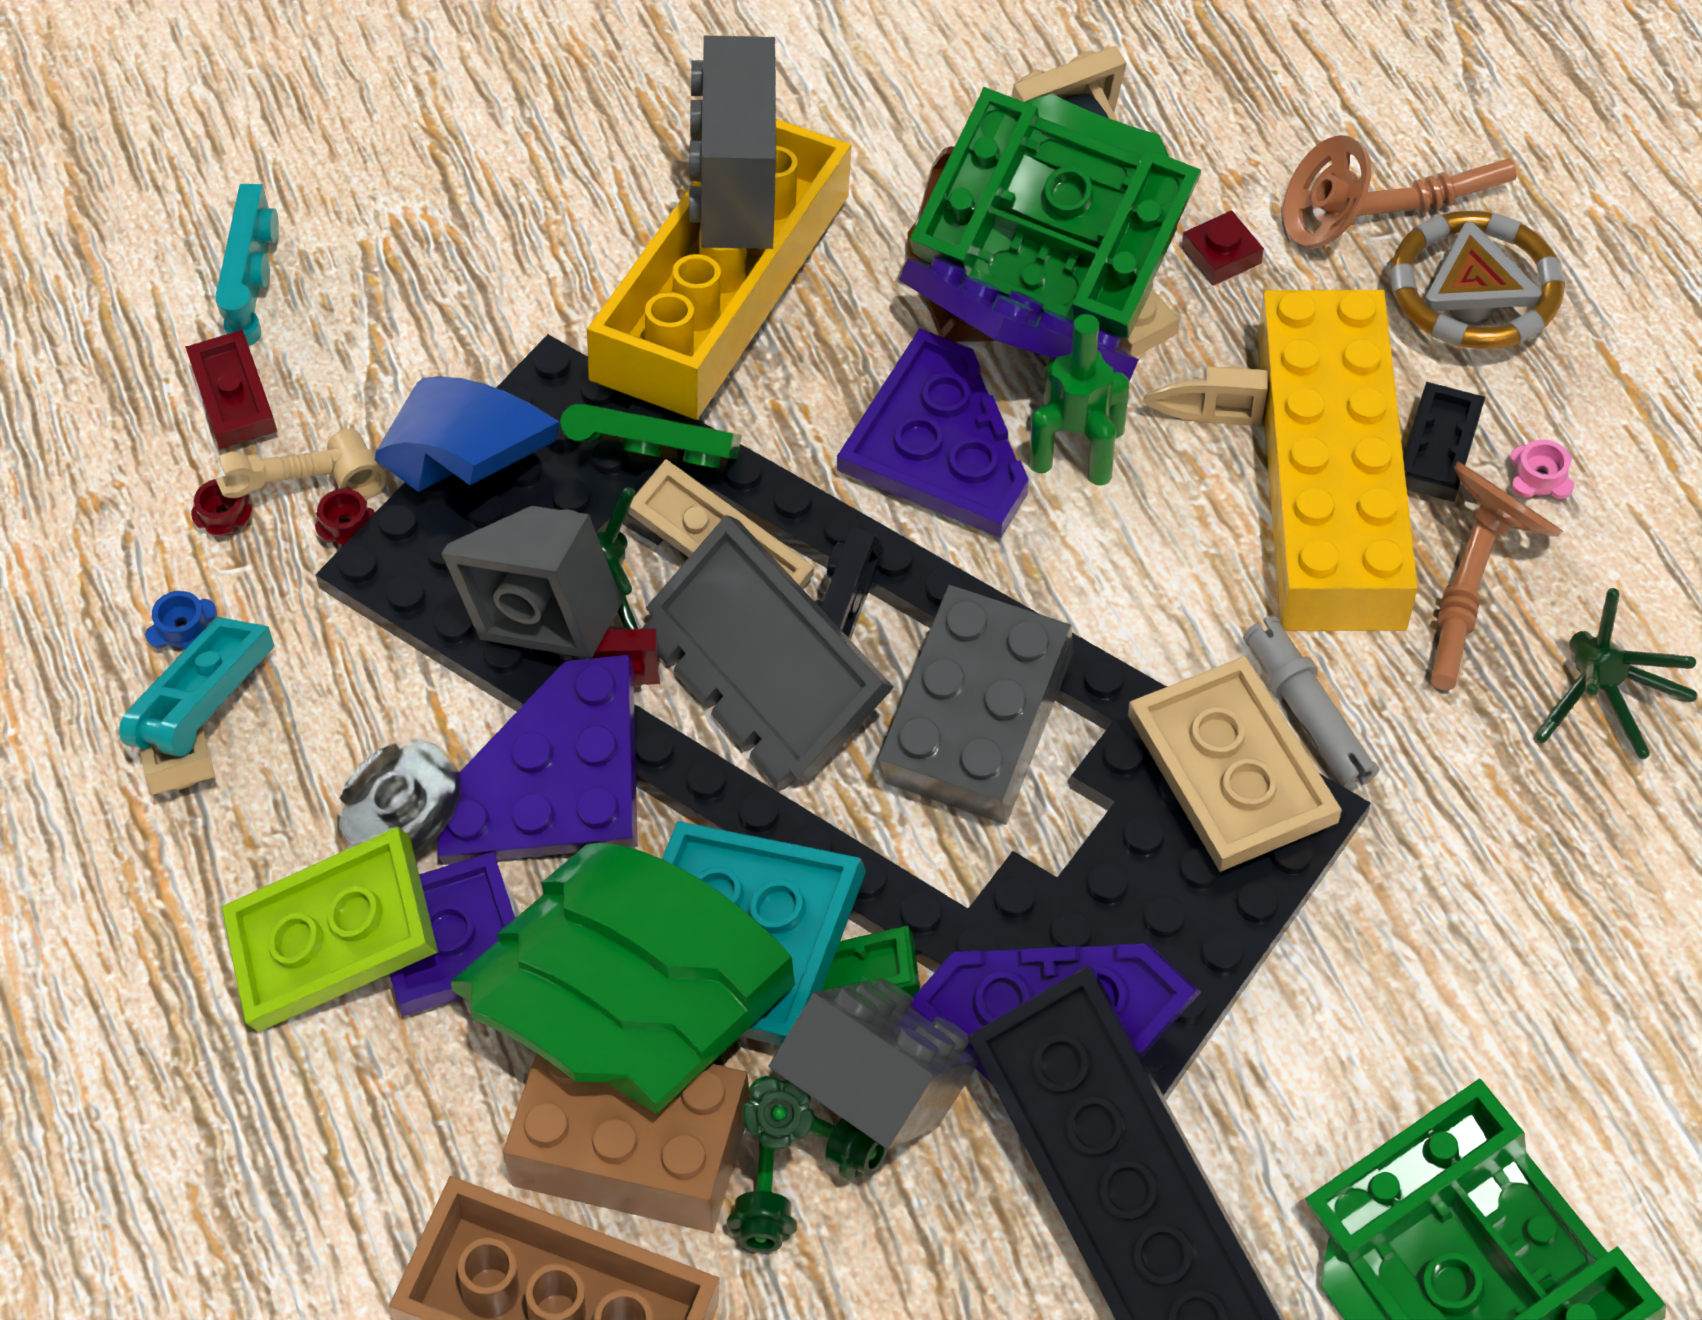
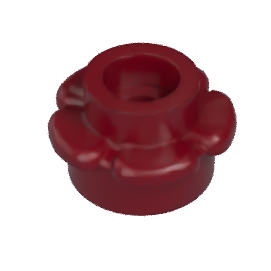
M216 479L210 480L199 487L195 493L194 506L191 510L192 520L198 528H206V532L209 535L219 537L230 535L239 528L244 527L252 516V506L248 504L249 495L246 494L239 498L224 497Z
M347 488L336 489L327 493L320 500L316 513L319 521L316 522L315 529L318 536L325 542L335 541L338 545L343 546L364 526L366 521L375 512L372 508L367 507V501L359 492ZM344 520H350L347 523H340Z

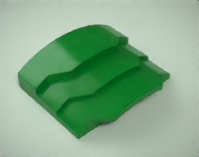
M983 87L909 239L913 253L930 264L934 257L948 260L967 270L965 277L970 276L998 288L999 293L1009 297L1011 290L1039 300L1044 304L1042 312L1048 310L1072 321L1082 314H1090L1098 319L1099 327L1120 337L1129 338L1153 288V279L1177 231V224L1201 176V169L1170 158L1159 134L1106 118L1054 94L1023 102Z
M608 843L586 844L541 882L543 895L497 933L498 942L450 981L452 991L471 1002L472 1020L502 1032L528 1047L575 1082H604L656 1114L795 986L792 956L743 909L704 881L661 858L630 847Z
M1481 1078L1305 1198L1307 1205L1329 1236L1321 1287L1343 1320L1665 1319L1666 1304L1618 1246L1610 1252L1605 1250L1526 1153L1525 1132Z

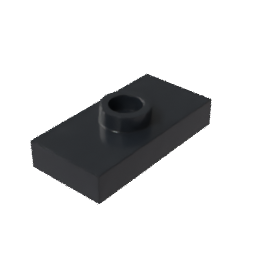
M1426 382L1403 455L1407 490L1455 502L1461 481L1454 466L1458 461L1466 466L1485 396Z

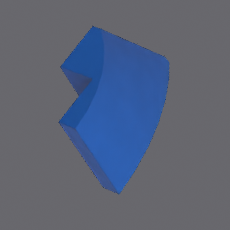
M423 377L414 386L377 448L375 461L418 492L453 474L467 484L472 485L555 442L559 421L536 406L484 383L454 377Z

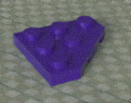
M934 257L931 265L907 259L899 281L995 341L1054 359L1072 353L1074 321L1048 310L1042 312L1044 304L1039 300L1011 290L1009 297L999 293L998 288L974 277H965L967 272L965 268L939 257ZM1099 327L1097 351H1100L1103 360L1114 368L1113 373H1123L1130 381L1139 359L1118 347L1122 339L1120 336Z
M921 328L915 334L837 455V471L999 538H1002L1028 494V476L1021 460L1017 461L1008 440L1007 427L993 395H989L981 377V367L974 350Z
M629 655L565 661L457 774L459 795L452 815L438 832V857L444 865L458 863L493 851L496 860L576 853L586 844L591 843L638 847L634 665Z
M1145 943L993 951L952 952L913 996L914 1001L911 1006L930 1022H933L935 1017H940L953 1023L970 1035L1086 966H1089L1097 973L1143 1057L1197 998L1201 991L1151 944ZM970 1042L967 1047L975 1052ZM980 1061L976 1069L992 1084Z

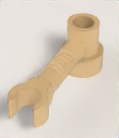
M345 429L335 433L327 443V450L264 459L257 455L246 456L241 452L226 453L218 458L226 476L218 477L216 481L224 497L239 498L252 490L262 488L265 483L289 480V478L299 479L301 477L306 478V476L312 477V475L329 474L331 479H335L339 489L355 490L367 500L377 495L384 488L387 482V474L384 467L375 461L376 453L367 449L361 434L353 429Z

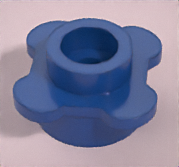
M173 591L163 595L157 600L152 609L154 625L149 627L145 633L148 644L156 649L168 645L185 650L208 626V623L216 618V607L212 601L208 599L199 600L198 597L187 591ZM187 622L186 625H184V626H181V627H177V626H176V625L179 624V623Z

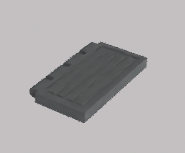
M726 515L646 606L647 611L652 617L642 629L656 628L660 658L668 666L676 665L674 668L675 675L705 708L714 706L711 715L743 751L754 748L749 758L777 790L786 789L796 779L810 782L894 688L738 519Z

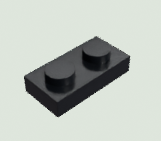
M851 526L846 542L839 541L833 548L827 566V577L831 578L830 585L824 600L815 601L850 640L884 552L875 533Z

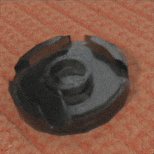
M424 739L410 740L414 745H406L402 748L393 743L377 750L357 767L345 783L339 798L344 803L342 817L337 813V826L345 840L352 847L395 827H399L410 836L413 851L416 853L440 835L454 816L462 794L461 774L440 746Z

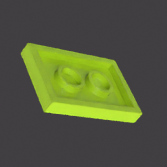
M395 827L221 906L245 1024L258 1032L438 953L411 839L399 827Z

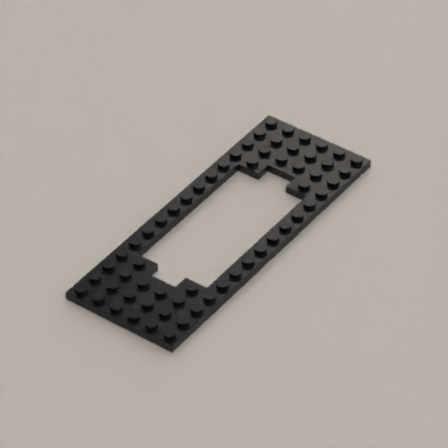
M549 334L539 342L496 388L536 406L558 420L559 426L556 441L472 485L467 484L455 474L420 492L404 482L366 521L364 526L315 574L319 589L517 712L565 661L558 657L560 653L480 640L441 553L448 543L530 506L557 510L567 509L589 514L595 532H605L623 490L626 487L633 488L636 495L664 460L667 459L777 540L825 568L828 566L830 555L837 542H846L851 526L875 533L884 552L868 593L930 629L948 585L1035 612L740 444L737 459L721 457L719 468L683 462L684 449L661 445L659 456H652L623 450L625 439L623 437L605 434L595 442L574 441L568 438L561 428V416L569 406L574 404L598 406L710 429L714 428L700 420L687 417L590 381L588 378V356ZM627 513L622 525L656 545H659L664 540ZM1072 633L1074 653L1055 701L1106 731L1072 773L1070 789L1107 810V813L1058 877L1012 851L970 907L967 908L634 704L636 787L700 826L861 858L866 873L849 920L872 934L908 926L914 936L917 962L934 973L952 952L1151 944L1201 991L1197 998L1142 1057L1165 1100L1168 1099L1364 822L1371 802L1320 774L1342 809L1339 823L1220 872L1128 717L1130 701L1167 686Z

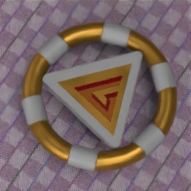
M1451 212L1437 215L1414 227L1396 249L1390 270L1394 298L1408 318L1432 337L1458 347L1495 349L1518 345L1542 332L1557 314L1564 296L1565 280L1561 262L1553 249L1540 235L1522 224V222L1495 212ZM1459 233L1424 302L1417 292L1413 271L1414 262L1418 254L1424 248L1448 235ZM1486 235L1515 244L1532 258L1537 265L1542 293ZM1535 306L1531 311L1506 325L1476 327L1463 323L1486 321L1492 316L1494 308ZM1449 310L1452 316L1459 321L1441 314L1439 315L1435 311Z

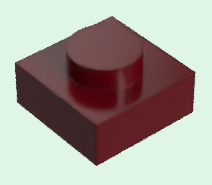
M1232 210L1183 232L1182 249L1213 286L1262 263L1264 248Z
M656 628L607 630L592 658L629 655L634 665V688L641 685L660 684L661 662Z

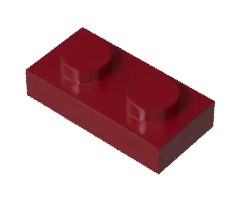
M243 329L185 346L219 450L278 432Z

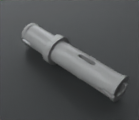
M1273 615L1264 618V623L1268 627L1266 631L1263 630L1259 622L1253 624L1244 633L1243 639L1245 643L1251 647L1270 676L1271 691L1276 698H1284L1339 780V784L1353 791L1358 788L1354 781L1356 777L1359 778L1363 785L1374 779L1379 772L1378 765L1369 757L1316 678L1318 667L1310 657H1302L1277 616Z

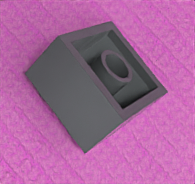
M530 506L448 543L441 553L480 640L592 659L623 603L589 514L567 509L557 510Z

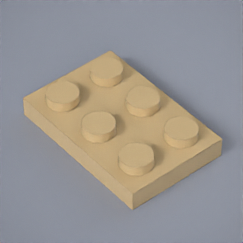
M1246 656L1129 702L1128 717L1220 872L1339 823L1342 809Z

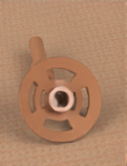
M1334 136L1315 146L1296 168L1284 198L1283 222L1287 234L1296 243L1309 248L1321 247L1334 241L1345 232L1357 216L1417 209L1421 214L1428 213L1430 206L1433 210H1438L1442 208V204L1445 206L1454 205L1455 198L1514 181L1517 177L1513 161L1508 158L1448 176L1446 172H1441L1437 174V179L1434 176H1428L1424 182L1421 179L1414 180L1412 187L1368 192L1371 181V161L1366 148L1362 143L1349 136ZM1350 155H1353L1359 162L1361 169L1359 180L1357 175L1349 170ZM1332 161V165L1327 167L1316 179L1311 191L1308 190L1318 172L1328 162ZM1313 210L1315 218L1322 222L1314 234L1305 225L1303 214L1305 211Z
M1459 461L1454 466V469L1466 490L1480 507L1473 516L1478 521L1471 532L1453 584L1443 592L1440 612L1438 614L1437 623L1442 630L1430 682L1435 688L1440 690H1451L1456 686L1466 635L1475 628L1481 599L1477 589L1497 536L1500 534L1505 537L1511 527L1532 534L1559 537L1563 532L1562 529Z

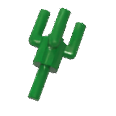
M1082 314L1074 320L1072 353L1057 357L1056 360L1050 362L1046 367L1043 406L1036 409L1031 417L1029 467L1036 473H1046L1051 470L1056 432L1063 429L1071 433L1085 434L1090 440L1088 479L1091 483L1102 486L1108 484L1112 479L1115 440L1125 432L1129 380L1123 373H1113L1114 368L1109 366L1103 360L1101 352L1097 351L1099 321L1093 315Z

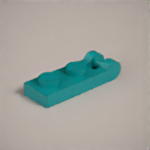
M263 184L239 185L215 295L219 313L224 318L225 333L229 334L243 329L248 346L255 344L262 334L259 319L254 312L259 288H266L269 282L268 244L276 243L279 232L278 213L275 208H269Z
M216 617L125 712L119 726V735L122 743L140 749H147L152 745H157L160 752L178 757H184L189 754L196 740V731L275 647L269 626Z

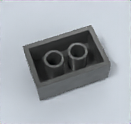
M704 35L703 60H691V96H703V100H691L690 102L691 141L689 150L690 181L701 182V186H690L689 223H701V247L773 249L776 173L775 37Z
M948 585L878 758L885 783L1007 825L1074 653L1071 624Z
M878 978L875 984L867 980L814 992L768 1067L886 1149H890L939 1127L977 1067L980 1059L976 1052L967 1047L970 1043L967 1037L969 1035L962 1029L940 1017H935L934 1021L930 1022L910 1008L914 999L907 992L885 979Z

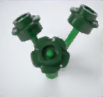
M774 1076L760 1077L751 1084L749 1089L751 1099L744 1104L742 1109V1120L746 1130L750 1134H756L759 1137L756 1191L738 1196L735 1200L734 1213L730 1214L727 1218V1226L731 1229V1234L739 1239V1244L743 1248L755 1252L778 1250L782 1246V1242L788 1240L790 1235L794 1234L797 1230V1221L791 1217L792 1204L790 1200L772 1192L776 1149L788 1148L792 1141L804 1139L809 1132H812L828 1140L825 1152L826 1161L828 1164L838 1168L840 1177L847 1181L853 1178H860L864 1174L868 1176L874 1174L882 1165L888 1149L843 1118L834 1126L816 1117L812 1109L809 1108L810 1095L790 1081H780Z

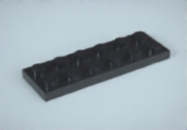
M1086 966L967 1036L1116 1320H1285L1093 968Z

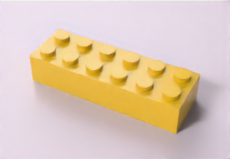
M776 119L773 249L701 247V223H689V188L588 326L589 380L698 420L849 196L852 144ZM694 181L691 186H701V182Z
M1264 290L1257 342L1260 370H1268V388L1263 416L1279 613L1282 627L1285 631H1407L1418 586L1385 291Z

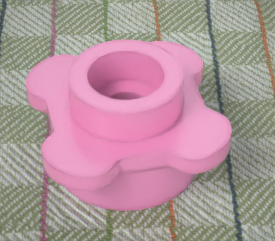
M1536 440L1526 446L1516 447L1510 456V462L1516 467V477L1513 479L1512 489L1516 494L1524 498H1530L1533 495L1546 496L1549 494L1557 499L1569 497L1574 489V482L1568 478V471L1572 461L1571 454L1563 446L1550 440Z

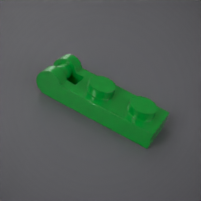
M585 404L569 406L561 416L563 433L574 441L595 442L605 434L625 438L623 450L659 456L661 445L684 449L683 462L719 468L721 457L738 458L742 437L741 434Z

